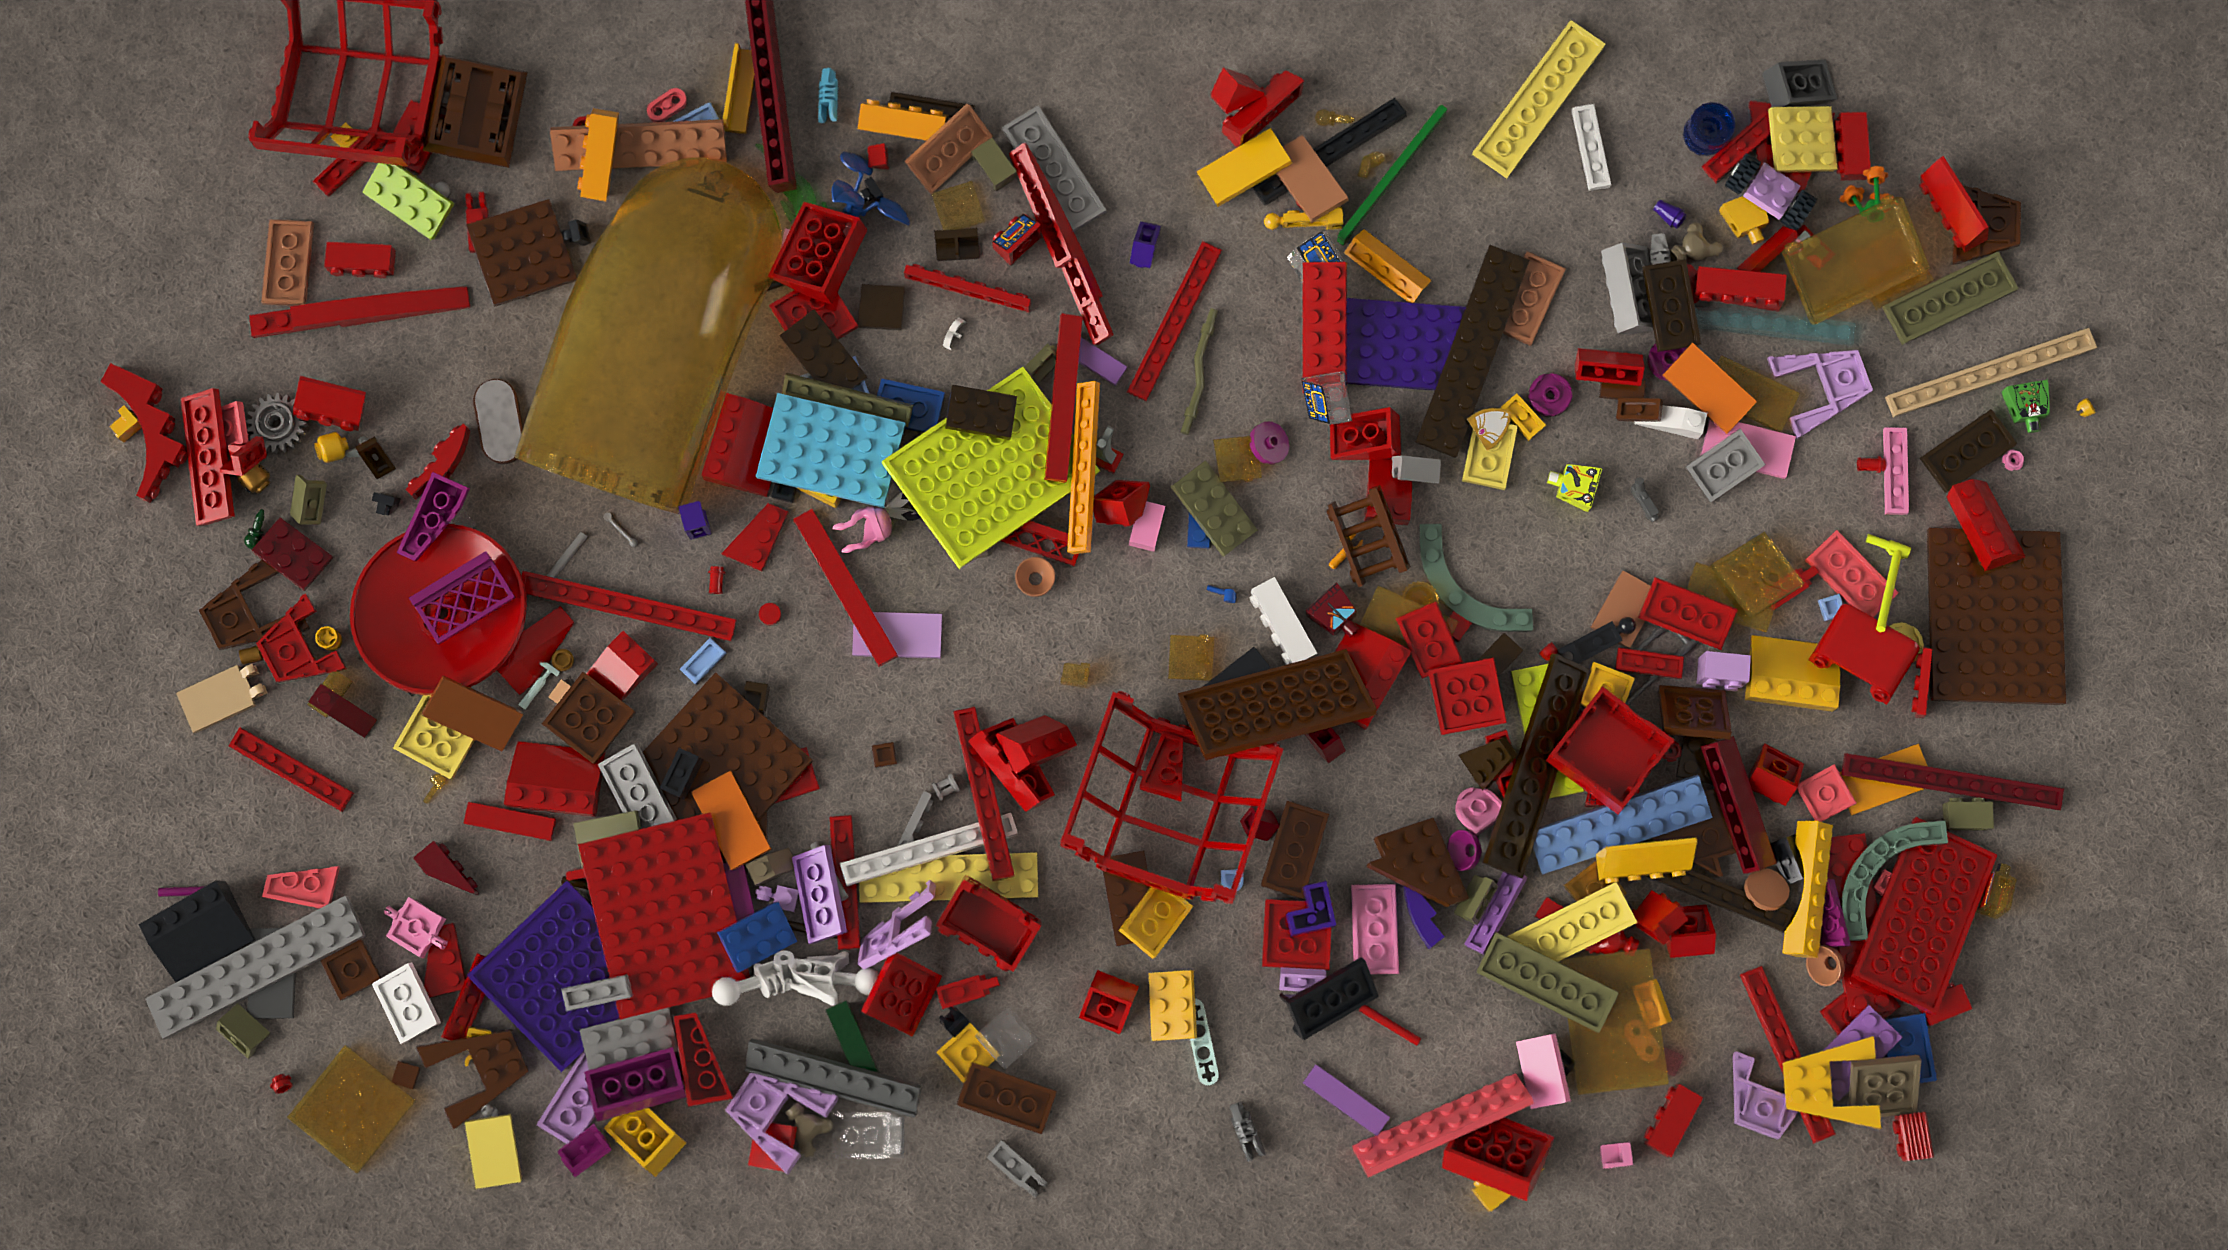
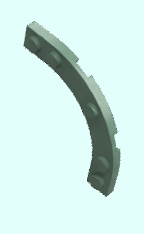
M1442 524L1419 525L1420 556L1423 570L1433 591L1452 612L1455 611L1469 622L1488 630L1501 632L1533 631L1532 609H1501L1491 607L1466 594L1456 584L1446 566L1442 548Z
M1946 821L1921 822L1899 827L1876 839L1860 854L1848 873L1841 900V908L1850 941L1866 940L1868 937L1865 915L1866 896L1869 884L1879 868L1889 858L1903 850L1924 845L1947 844Z

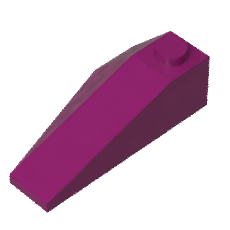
M432 472L397 553L417 562L461 510L470 488Z

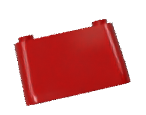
M1842 604L1810 656L1809 661L1819 668H1829L1833 663L1871 684L1870 693L1876 701L1887 705L1920 651V647L1917 642L1886 625L1884 632L1877 631V619L1852 605Z

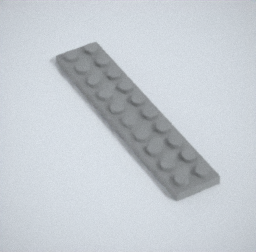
M343 896L145 999L162 1039H167L366 937L349 897Z

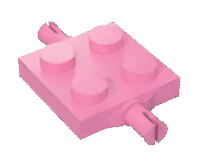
M408 897L404 906L399 911L391 906L385 908L387 910H384V914L393 919L392 926L386 935L389 939L421 958L425 957L433 944L440 949L446 947L444 945H447L448 942L438 936L440 929L446 921L441 915Z

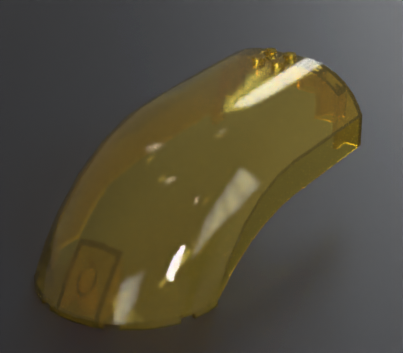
M699 157L684 158L656 168L633 186L590 252L571 291L514 454L515 458L600 490L664 511L680 514L678 506L688 504L735 366L757 312L773 279L768 277V274L782 245V229L779 216L768 195L751 176L726 162Z

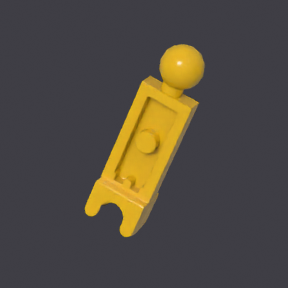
M1338 207L1314 222H1311L1305 213H1300L1298 210L1283 213V217H1279L1276 213H1269L1264 218V224L1271 230L1277 229L1280 225H1283V228L1326 226L1327 230L1342 229L1343 209Z

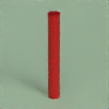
M1364 1005L1360 1007L1359 1011L1414 1045L1417 1046L1421 1038L1369 1006Z

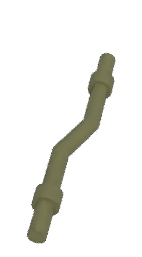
M1212 308L1209 311L1206 323L1202 325L1200 331L1202 335L1194 356L1196 387L1189 407H1186L1184 413L1185 419L1180 432L1185 435H1189L1193 420H1196L1197 408L1205 387L1203 356L1209 338L1213 336L1215 330L1214 323L1218 311Z

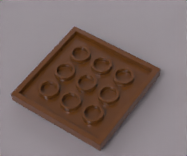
M549 199L466 224L494 307L577 281Z

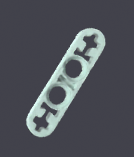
M1195 999V1005L1200 1006V1010L1197 1011L1198 1018L1203 1016L1204 1020L1196 1021V1025H1202L1205 1028V1034L1202 1037L1190 1039L1200 1082L1204 1085H1213L1219 1077L1204 1005L1200 1000ZM1200 1047H1207L1209 1049L1210 1056L1208 1059L1202 1060L1198 1057L1197 1051ZM1212 1060L1213 1065L1208 1066L1209 1071L1214 1072L1215 1076L1211 1078V1082H1208L1206 1078H1202V1074L1205 1073V1067L1200 1068L1199 1063H1207Z

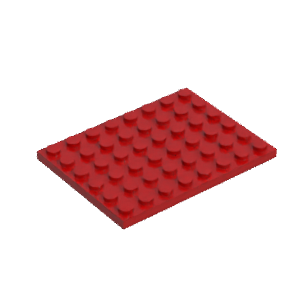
M711 812L578 844L609 977L628 974L633 996L615 1001L620 1020L713 997L712 989L714 984L724 977H730L737 982L750 978L748 968L739 973L735 971L717 933L736 923L737 919Z

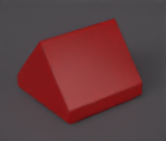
M885 143L868 146V164L870 168L889 169L888 148Z

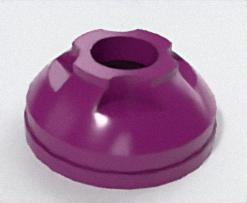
M1458 830L1449 838L1447 849L1456 869L1465 871L1474 868L1482 855L1478 837L1471 831ZM1471 844L1475 847V854L1473 856L1469 853Z

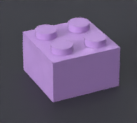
M1706 651L1698 658L1696 684H1702V688L1716 689V686H1722L1726 691H1738V688H1742L1749 682L1751 655Z

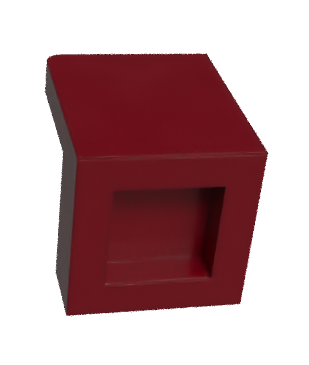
M1251 806L1240 820L1247 836H1249L1257 806ZM1263 810L1255 834L1256 839L1269 841L1280 825L1272 811Z

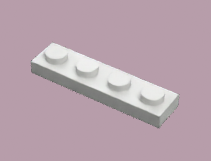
M1594 104L1573 107L1572 115L1588 190L1610 188L1611 182Z

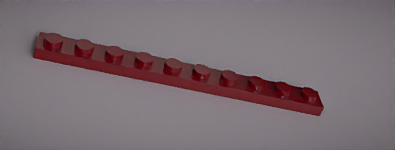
M1844 753L1841 772L1842 776L2060 811L2064 788Z

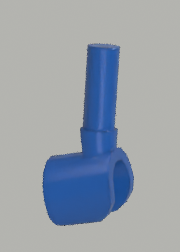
M1211 585L1207 586L1208 591L1224 595V602H1236V593L1233 589L1224 590Z

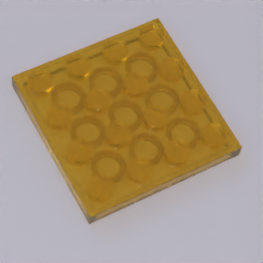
M345 1045L287 1118L355 1173H359L416 1100Z

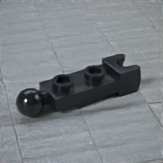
M1624 617L1619 621V625L1615 627L1613 621L1561 647L1558 651L1560 653L1571 652L1573 654L1571 661L1580 664L1623 641L1620 634H1631L1634 632L1636 623L1631 617Z

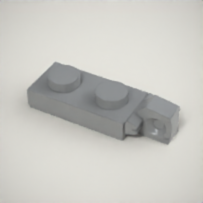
M926 791L922 793L897 846L914 841V831L918 833L924 822L920 819L923 812L928 813L932 806L933 800L930 799L932 794Z

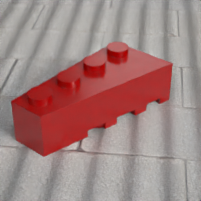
M1699 266L1696 273L1694 297L1699 298L1701 301H1718L1779 312L1785 299L1787 275Z
M1014 718L981 730L968 742L1023 810L1027 812L1041 806L1054 797L1055 794L1039 765L1015 774L996 737L997 733L1018 726Z
M697 1013L674 1016L688 1107L733 1099Z

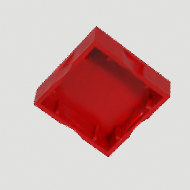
M1602 686L1546 761L1619 815L1675 740L1650 721L1638 716L1626 703Z

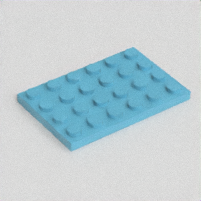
M777 393L756 478L885 508L892 477L883 466L882 461L900 449L906 424L901 421Z

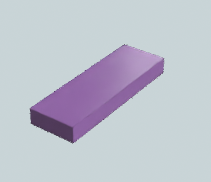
M1081 337L1078 363L1116 386L1127 370V366Z

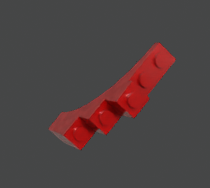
M110 363L100 382L118 393L129 404L142 427L146 444V466L143 480L136 496L151 503L152 499H155L160 492L159 486L162 480L168 477L170 465L179 468L180 464H184L187 460V447L167 437L174 430V421L176 419L170 414L154 407L155 404L160 402L163 389L151 381Z

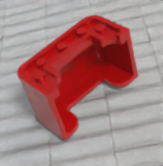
M967 875L962 879L936 923V926L939 927L938 931L943 935L950 937V935L956 936L957 934L959 936L958 939L964 944L970 946L972 943L978 947L977 951L984 956L989 957L992 955L995 957L994 959L997 961L996 966L1005 972H1008V970L1014 972L1042 925V921L1038 917Z

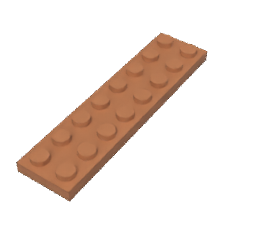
M723 119L618 124L612 168L727 163ZM551 127L550 135L555 171L584 170L580 169L581 157L586 155V148H583L584 135H588L589 127Z

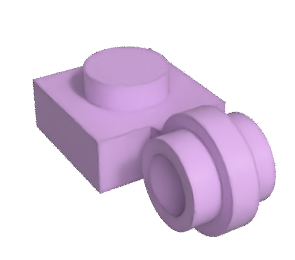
M777 885L776 893L774 894L771 893L772 888L759 886V889H756V899L769 902L770 898H774L773 903L778 901L782 910L795 913L799 897L798 890Z

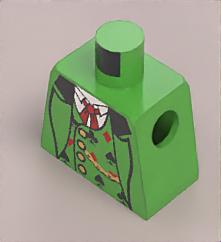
M2048 380L2011 385L2003 389L2001 392L2013 422H2026L2028 433L2041 431L2039 420L2044 419L2050 413Z

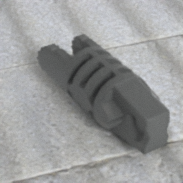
M1242 1102L1231 1105L1230 1109L1233 1115L1231 1121L1247 1162L1254 1158L1249 1145L1250 1141L1253 1142L1259 1156L1266 1155L1250 1112L1245 1111Z

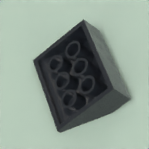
M216 880L138 924L148 945L175 983L255 941L226 881Z

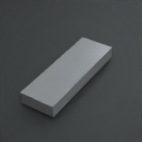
M628 974L561 989L566 1011L633 996Z

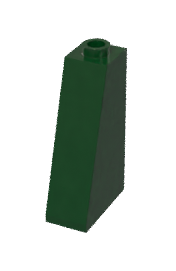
M844 1001L826 1009L825 1011L849 1064L880 1073L850 1003Z

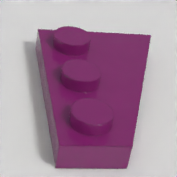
M1827 879L1820 946H1851L1835 880Z

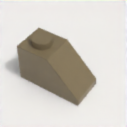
M786 848L746 864L754 884L759 887L793 871V855L790 849Z

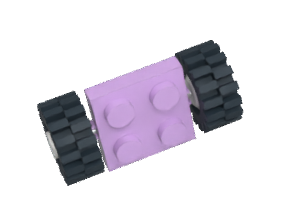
M1746 153L1732 171L1725 186L1739 195L1749 182L1750 185L1743 197L1777 219L1783 216L1781 223L1790 229L1797 230L1816 204L1817 198L1802 190L1793 201L1792 199L1800 185L1782 173L1776 172L1774 168L1765 162L1755 176L1754 174L1761 162Z

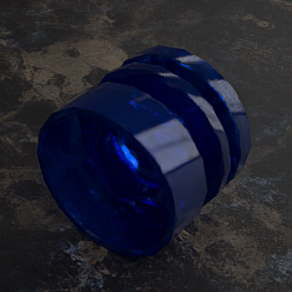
M1709 102L1699 106L1683 128V139L1690 151L1701 156H1710L1719 152L1735 131L1733 114L1720 103Z

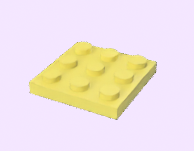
M1831 106L1771 107L1768 109L1773 163L1776 172H1826L1837 170Z
M423 695L393 749L453 780L475 739L422 716V712L431 697Z

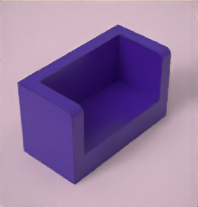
M699 501L678 506L684 530L690 540L712 534L706 511L702 509Z

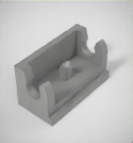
M1392 456L1393 478L1398 477V480L1439 484L1440 459Z

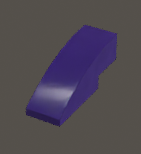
M1403 886L1407 910L1412 923L1424 944L1430 949L1445 937L1431 921V918L1437 913L1421 894Z

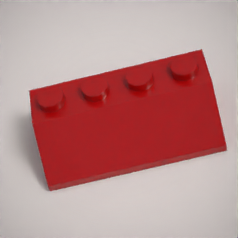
M1286 70L1281 74H1275L1270 79V84L1267 87L1260 88L1265 96L1239 108V111L1234 116L1231 114L1223 121L1222 133L1236 147L1254 138L1302 95L1304 80L1301 77Z
M1942 156L1920 176L1921 184H1919V187L1925 196L1928 194L1931 198L1930 205L1935 213L1939 212L1943 217L1941 222L1947 231L1951 230L1954 237L1952 239L1957 248L1962 247L1963 251L1967 252L1988 240L1989 227L1947 160Z
M1970 479L1952 486L1946 498L1985 571L2026 557L1987 482Z

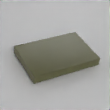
M638 810L573 823L577 846L580 843L641 829Z

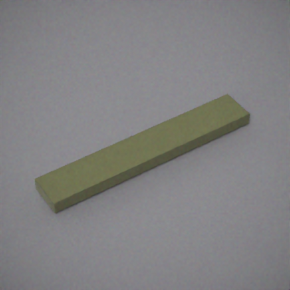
M790 373L785 374L781 393L905 422V427H908L910 424L914 406Z

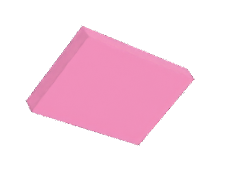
M1556 1034L1516 1042L1526 1089L1534 1104L1530 1105L1531 1109L1571 1101Z

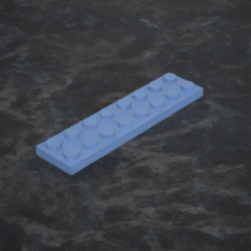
M1697 774L1632 796L1619 815L1604 805L1539 827L1533 850L1542 874L1596 857V853L1605 847L1635 844L1710 819L1712 814L1700 777Z

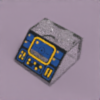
M1325 229L1296 247L1287 257L1291 267L1294 268L1299 276L1302 285L1303 262H1345Z
M1345 371L1301 378L1309 419L1330 425L1352 421V408Z

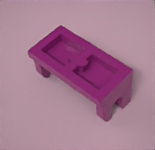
M593 1124L557 1152L562 1158L561 1161L574 1177H577L612 1149L607 1138Z

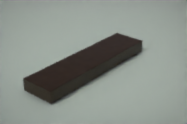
M891 92L889 102L901 104V108L909 109V106L922 107V111L930 112V109L941 110L943 115H948L947 121L966 105L964 103ZM970 105L975 111V105Z

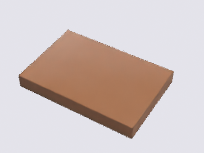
M1622 571L1590 628L1596 630L1613 621L1616 627L1622 618L1631 617L1636 623V629L1631 634H1620L1623 641L1618 643L1630 649L1645 620L1638 618L1650 585Z

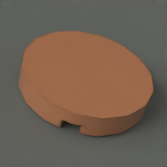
M1768 868L1752 872L1744 885L1747 898L1751 899L1756 907L1766 911L1779 909L1789 898L1790 890L1784 877Z

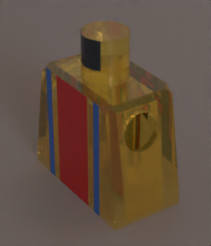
M2003 863L1997 865L1996 871L1989 876L1976 913L1997 920L2011 909L2017 881L2015 877L2009 876L2011 866Z

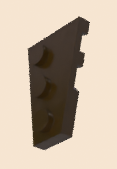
M1503 737L1461 753L1458 756L1483 791L1495 782L1518 754L1507 738Z

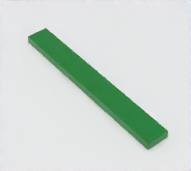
M1441 104L1340 231L1337 242L1341 245L1346 243L1445 117L1447 112L1445 106Z

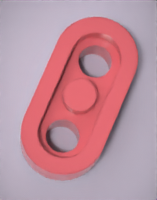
M673 88L649 103L647 114L650 120L653 122H664L684 109L687 104L685 93L679 88ZM675 98H679L680 102L674 104L673 100ZM661 110L662 114L657 116L655 112Z

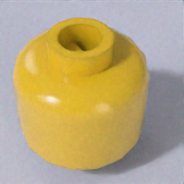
M338 432L321 435L317 438V442L314 443L318 459H322L325 463L343 459L345 457V450L349 449L346 438H341Z

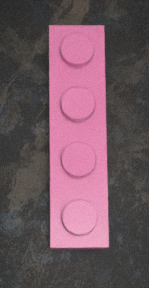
M1885 427L1883 429V450L1886 460L1884 471L1885 514L1907 515L1909 513L1907 428Z

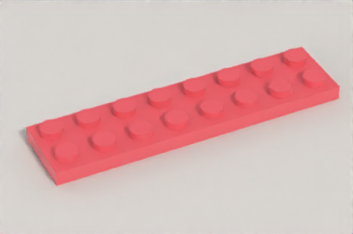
M1515 1073L1450 1103H1445L1432 1111L1425 1112L1414 1119L1402 1122L1396 1127L1382 1131L1377 1136L1362 1140L1353 1145L1352 1148L1366 1175L1370 1177L1534 1104L1532 1096Z

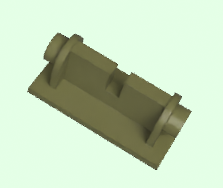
M1048 343L1024 367L1036 385L1055 367L1057 348L1053 345L1050 346Z

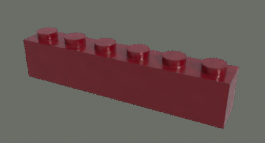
M1731 736L1730 739H1721L1701 746L1743 874L1760 871L1776 864L1777 862L1735 737Z

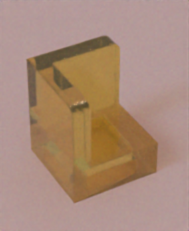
M1082 662L1081 665L1064 663L1060 681L1061 685L1087 689L1090 664Z

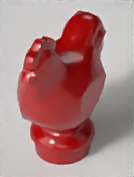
M1623 930L1585 948V950L1589 951L1590 954L1602 953L1605 955H1613L1619 950H1623L1625 956L1633 957L1638 948L1639 940L1635 939L1634 936L1626 938Z

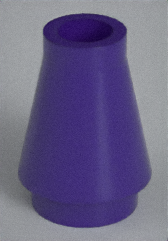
M1659 200L1653 209L1671 228L1675 227L1678 229L1687 216L1683 209Z

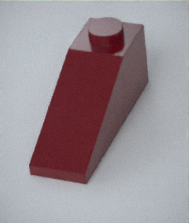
M320 683L308 700L309 703L364 738L377 721V719L322 683Z
M1331 727L1304 734L1328 764L1346 751L1341 738Z

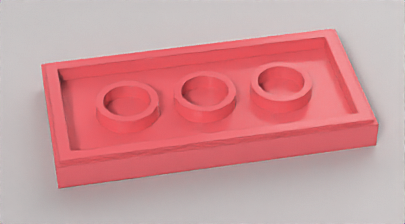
M1836 530L1805 561L1811 567H1816L1819 572L1818 574L1837 594H1840L1847 604L1874 617L1880 612L1887 580ZM1895 588L1892 599L1899 593Z

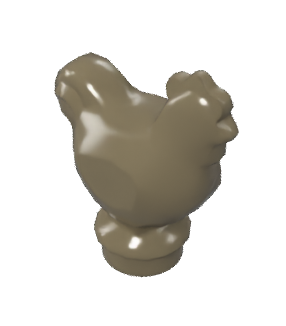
M1694 222L1689 225L1688 233L1682 241V246L1675 245L1670 249V256L1673 261L1685 260L1686 258L1701 261L1706 257H1718L1719 253L1723 252L1722 244H1719L1718 241L1712 244L1708 243L1702 236L1703 228L1701 224Z
M798 1102L786 1114L790 1121L795 1120L794 1127H797L795 1138L799 1142L800 1154H804L806 1158L812 1157L816 1151L812 1140L818 1134L829 1133L833 1129V1122L826 1117L820 1118L814 1114H806L805 1105L803 1106Z

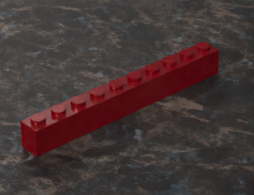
M745 0L768 186L776 193L795 190L797 185L773 0Z

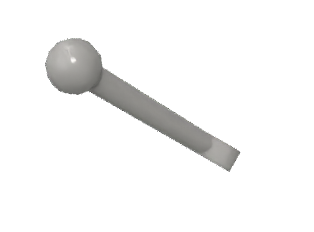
M605 513L603 516L604 520L610 522L629 541L630 546H637V539H632L613 519L611 513Z

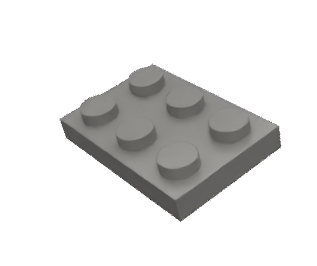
M1738 429L1685 467L1709 502H1712L1766 464L1743 431Z

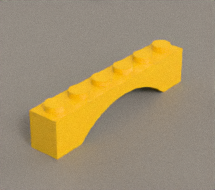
M1797 821L1795 844L1803 862L1804 889L1798 911L1791 924L1785 930L1783 954L1795 957L1818 958L1833 825L1820 821Z

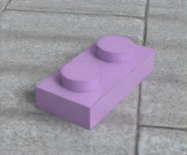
M1281 967L1279 990L1301 991L1326 978V970Z

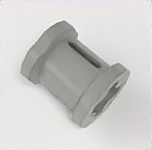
M949 774L948 778L938 783H931L940 801L943 800V797L955 791H960L952 774ZM949 784L951 785V786L945 788L944 790H941V788H943V787H945V786H947V785H949Z

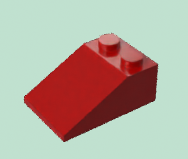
M1391 407L1330 418L1331 459L1383 460L1392 458V456H1401L1400 415Z
M1392 459L1369 460L1366 497L1372 487L1380 485L1394 523L1396 525L1408 526L1411 516L1412 481L1398 480V477H1392ZM1365 507L1364 521L1375 518V515H1377L1375 507Z
M622 631L606 647L586 674L623 701L658 663L629 635Z

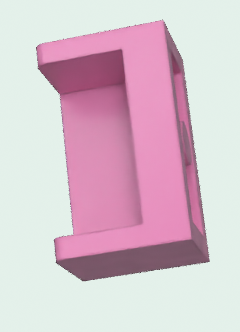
M1146 501L1143 516L1137 519L1133 525L1129 546L1155 551L1165 512L1164 505Z

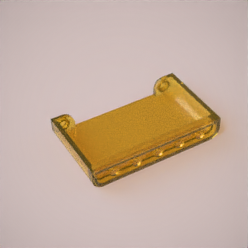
M1894 195L1882 198L1881 203L1798 243L1797 241L1785 245V249L1782 251L1809 322L1813 325L1930 269L1903 197H1894Z

